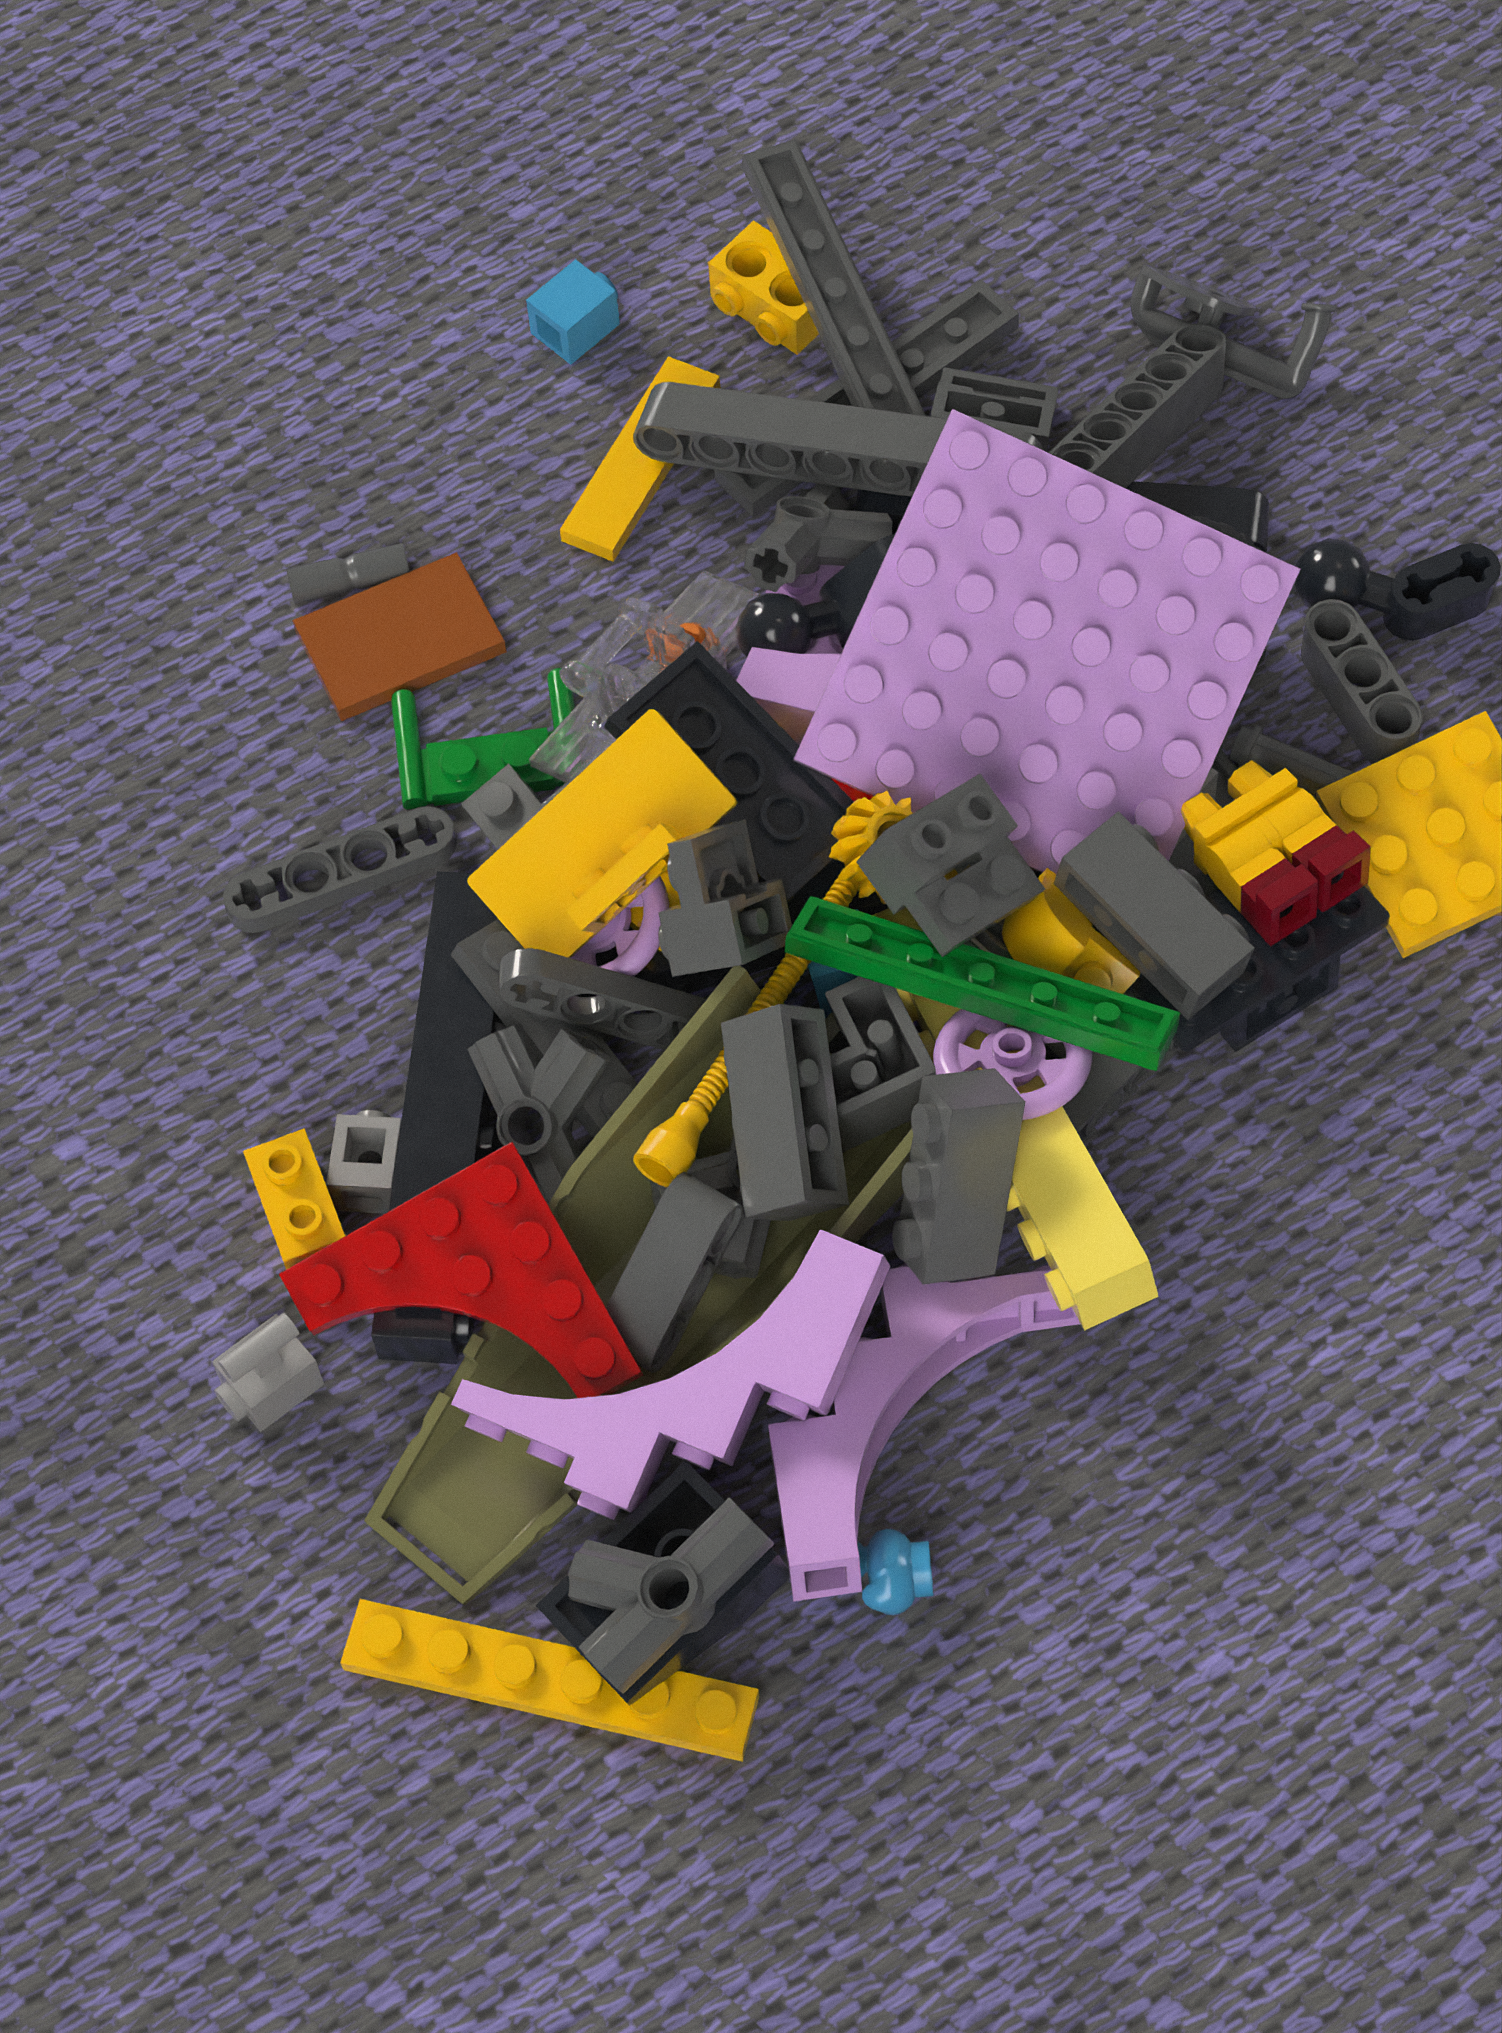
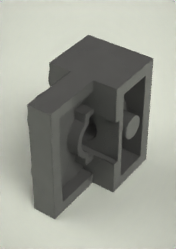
M944 367L941 381L938 382L930 417L948 419L951 410L954 409L984 424L1024 430L1035 436L1041 443L1043 451L1047 452L1059 387Z
M981 774L976 775L886 829L856 861L892 913L895 914L906 907L942 957L1024 907L1045 890L1044 886L1008 838L1018 827L1017 823ZM956 870L958 875L947 881L944 876Z
M745 819L722 823L667 844L670 854L667 864L668 877L672 887L678 892L680 904L658 912L661 923L658 938L661 951L669 960L672 977L743 965L785 946L786 935L792 927L783 881L780 878L759 882Z

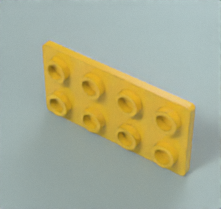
M650 709L468 877L467 882L524 949H540L571 958L667 870L670 856L668 843L714 827L737 805V800L658 711Z

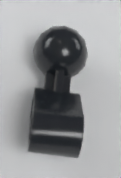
M895 534L881 538L831 577L820 589V602L803 606L799 600L783 593H766L750 600L739 615L735 628L739 649L748 657L751 648L756 647L805 654L812 640L836 634L841 647L844 648Z
M1327 538L1310 545L1301 555L1295 567L1300 569L1295 580V588L1304 605L1309 608L1320 601L1333 599L1348 603L1353 608L1359 604L1383 612L1384 624L1394 636L1414 641L1426 638L1483 613L1492 599L1500 577L1501 565L1498 557L1491 549L1481 544L1468 543L1407 566L1399 571L1395 578L1370 571L1369 563L1360 548L1346 540Z

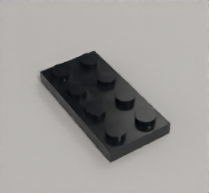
M698 641L608 717L604 728L616 740L650 709L658 711L737 800V805L715 826L722 823L746 820L758 880L763 882L782 878L787 903L835 861L829 855L831 847L838 840L831 832L833 831L834 824L842 816L846 815L847 808L854 801L830 777L793 761L799 745Z

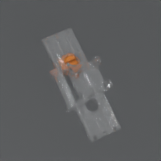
M703 570L664 612L660 606L633 597L627 598L618 608L619 616L577 661L569 660L559 671L560 678L566 687L577 695L584 697V699L529 758L531 767L559 780L568 782L616 741L606 729L601 728L602 723L696 641L726 670L725 657L738 644L735 628L739 615L750 600L761 594ZM636 632L643 635L646 650L650 654L636 671L612 663L602 670Z

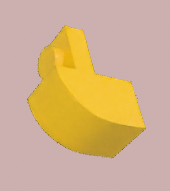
M1046 868L1038 877L1045 890L1036 899L1005 918L1002 936L1010 955L1016 961L1124 994L1139 977L1140 971L1108 939L1092 928V922L1054 885L1056 874L1049 868Z

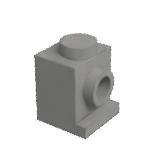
M375 1110L361 1111L356 1115L337 1114L326 1182L336 1211L382 1214L389 1212L401 1118H394L387 1113ZM370 1160H377V1161H380L381 1164L366 1163V1162H367V1161H370Z

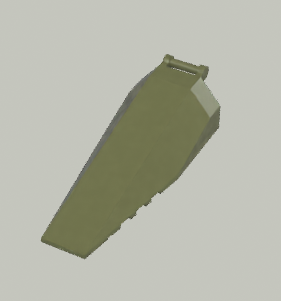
M740 965L732 967L575 1160L548 1204L605 1307L655 1211L650 1180L638 1170L633 1157L650 1131L671 1118L680 1104L689 1100L698 1083L702 1081L703 1076L706 1075L707 1070L710 1069L711 1064L718 1057L719 1052L723 1050L721 1023L744 1016L760 994V988ZM831 1012L825 1019L830 1055H832L831 1053L838 1045L846 1043ZM729 1086L717 1101L716 1106L713 1107L712 1112L708 1114L709 1122L700 1134L695 1160L729 1152L734 1132ZM911 1121L843 1152L849 1205L792 1221L771 1220L757 1277L735 1279L714 1273L679 1344L666 1364L656 1373H651L639 1366L643 1376L610 1395L621 1394L669 1379L722 1350L755 1323L794 1278L820 1229L856 1243L904 1194L902 1170L904 1165L909 1162L913 1138ZM738 1168V1169L736 1170V1172H737L738 1178L740 1179L739 1168ZM487 1322L484 1323L478 1335L473 1333L463 1350L465 1357L445 1392L439 1391L423 1419L420 1432L411 1439L364 1522L463 1605L468 1604L570 1513L577 1506L581 1495L580 1491L564 1483L574 1459L568 1457L564 1468H560L526 1453L530 1440L507 1431L502 1442L484 1436L465 1427L469 1414L451 1405L462 1379L513 1395L564 1400L577 1398L566 1380L536 1350L512 1333ZM389 1516L468 1582L464 1586L461 1585L392 1527L386 1519Z

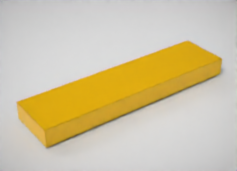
M667 357L560 528L562 542L614 562L674 464L649 458L636 447L633 441V433L651 390L655 385L662 382L721 388L719 375L672 357Z

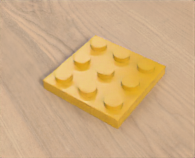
M1486 711L1316 791V801L1323 812L1346 834L1354 830L1371 846L1368 884L1364 886L1389 912V924L1386 929L1402 958L1502 912V738Z

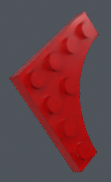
M513 1142L279 1273L307 1328L313 1335L363 1315L395 1310V1308L399 1307L439 1308L441 1311L466 1315L492 1323L512 1333L554 1366L569 1384L577 1398L610 1395L643 1376L640 1367Z

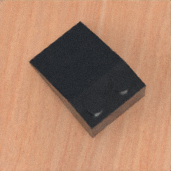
M685 1460L600 1543L657 1558L671 1556L725 1500ZM770 1548L716 1601L714 1615L707 1625L697 1632L683 1634L624 1694L616 1689L579 1649V1646L613 1611L571 1600L568 1597L570 1582L568 1575L536 1607L630 1706L744 1623L790 1575L786 1564ZM688 1581L678 1582L670 1587L664 1600L666 1610L677 1608L683 1604L688 1597L690 1589Z

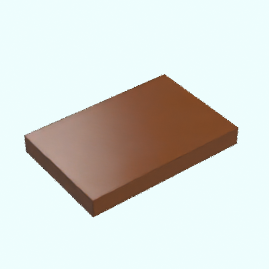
M457 552L292 620L295 632L341 721L391 701L393 693L397 690L407 689L413 692L507 652L505 641Z

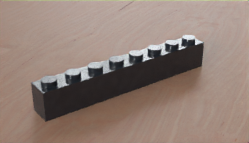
M437 871L389 1211L497 1150L496 1125H488L490 1109L493 1104L468 1052V1048L480 1039L507 1027L451 956L457 943L498 919L468 885L467 880L472 873ZM399 1307L395 1308V1310L374 1313L371 1337L378 1358L381 1360L457 1364L460 1343H468L473 1335L474 1318L441 1311L439 1308Z

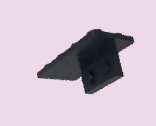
M1343 872L1331 879V885L1337 883L1343 877ZM1363 886L1325 912H1322L1317 907V914L1314 919L1270 947L1220 889L1214 891L1205 898L1222 915L1232 916L1243 926L1248 934L1249 943L1255 949L1244 973L1189 1020L1180 1013L1178 1029L1172 1040L1182 1051L1187 1052L1220 1032L1235 1052L1239 1051L1337 989L1340 956L1387 927L1390 918L1389 912ZM1291 905L1280 912V918L1290 913L1293 906ZM1141 972L1136 981L1128 988L1139 1000L1179 1012Z

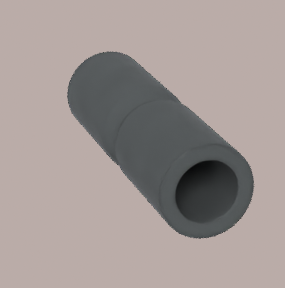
M403 543L355 553L346 559L332 558L286 569L294 604L345 593L351 588L363 589L376 586L410 572Z

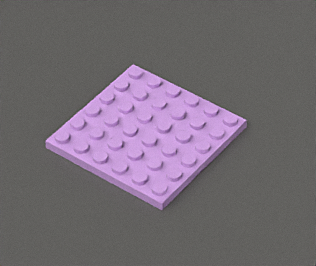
M952 409L793 761L872 797L877 793L887 791L895 805L900 799L911 797L912 813L976 775L981 774L1018 825L1008 838L1028 866L1041 874L1046 868H1049L1057 875L1062 857L1118 811L1132 825L1138 824L1144 827L1155 839L1159 852L1169 861L1185 826L1181 807L1183 803L1200 793L1300 569Z

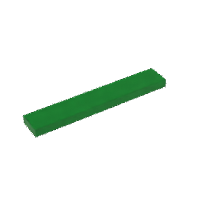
M810 896L786 935L785 953L1154 1071L1158 1070L1178 1029L1180 1012L965 944L942 957L924 931Z

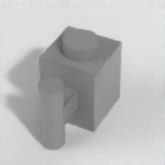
M276 1313L212 1361L221 1385L214 1389L221 1404L237 1422L247 1415L260 1432L324 1385L316 1360L298 1340L299 1331L285 1313H282L280 1316Z

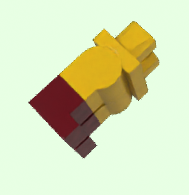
M1251 760L1235 770L1228 779V794L1234 801L1222 808L1208 793L1201 792L1183 803L1181 814L1185 822L1184 830L1194 842V864L1205 875L1209 874L1216 886L1271 947L1314 919L1317 914V907L1322 912H1325L1368 884L1371 846L1354 830L1346 834L1323 812L1318 802L1310 793L1303 788L1297 787L1298 780L1286 768L1275 775H1271L1255 761ZM1343 872V877L1337 883L1331 885V879ZM1292 905L1291 912L1280 918V912Z

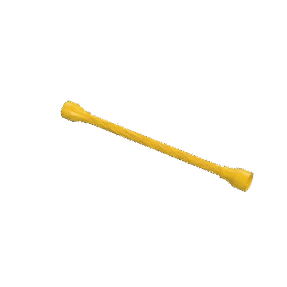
M839 874L822 900L848 908L849 903L852 902L853 897L859 891V883L853 878L851 880L839 881ZM786 953L745 1015L778 1004H784L788 994L792 992V988L796 986V982L800 980V976L804 974V970L808 968L809 963L812 961ZM724 1046L723 1050L719 1052L718 1057L715 1058L714 1063L711 1064L710 1069L707 1070L706 1075L703 1076L702 1081L694 1089L689 1100L681 1103L671 1118L650 1131L633 1157L638 1170L658 1185L668 1187L679 1174L687 1173L696 1159L700 1134L709 1122L708 1114L712 1112L713 1107L716 1106L717 1101L729 1086L727 1069L724 1062Z

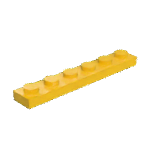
M363 1599L359 1600L340 1662L343 1670L742 1762L759 1700V1689L677 1671L629 1706L575 1647Z

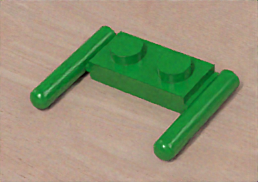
M555 668L547 675L554 731L548 732L547 727L442 741L426 744V749H421L415 695L407 689L395 691L391 697L403 808L409 810L426 807L427 804L438 806L464 802L507 764L535 792L554 790L555 787L563 786L583 769L570 672L564 668Z

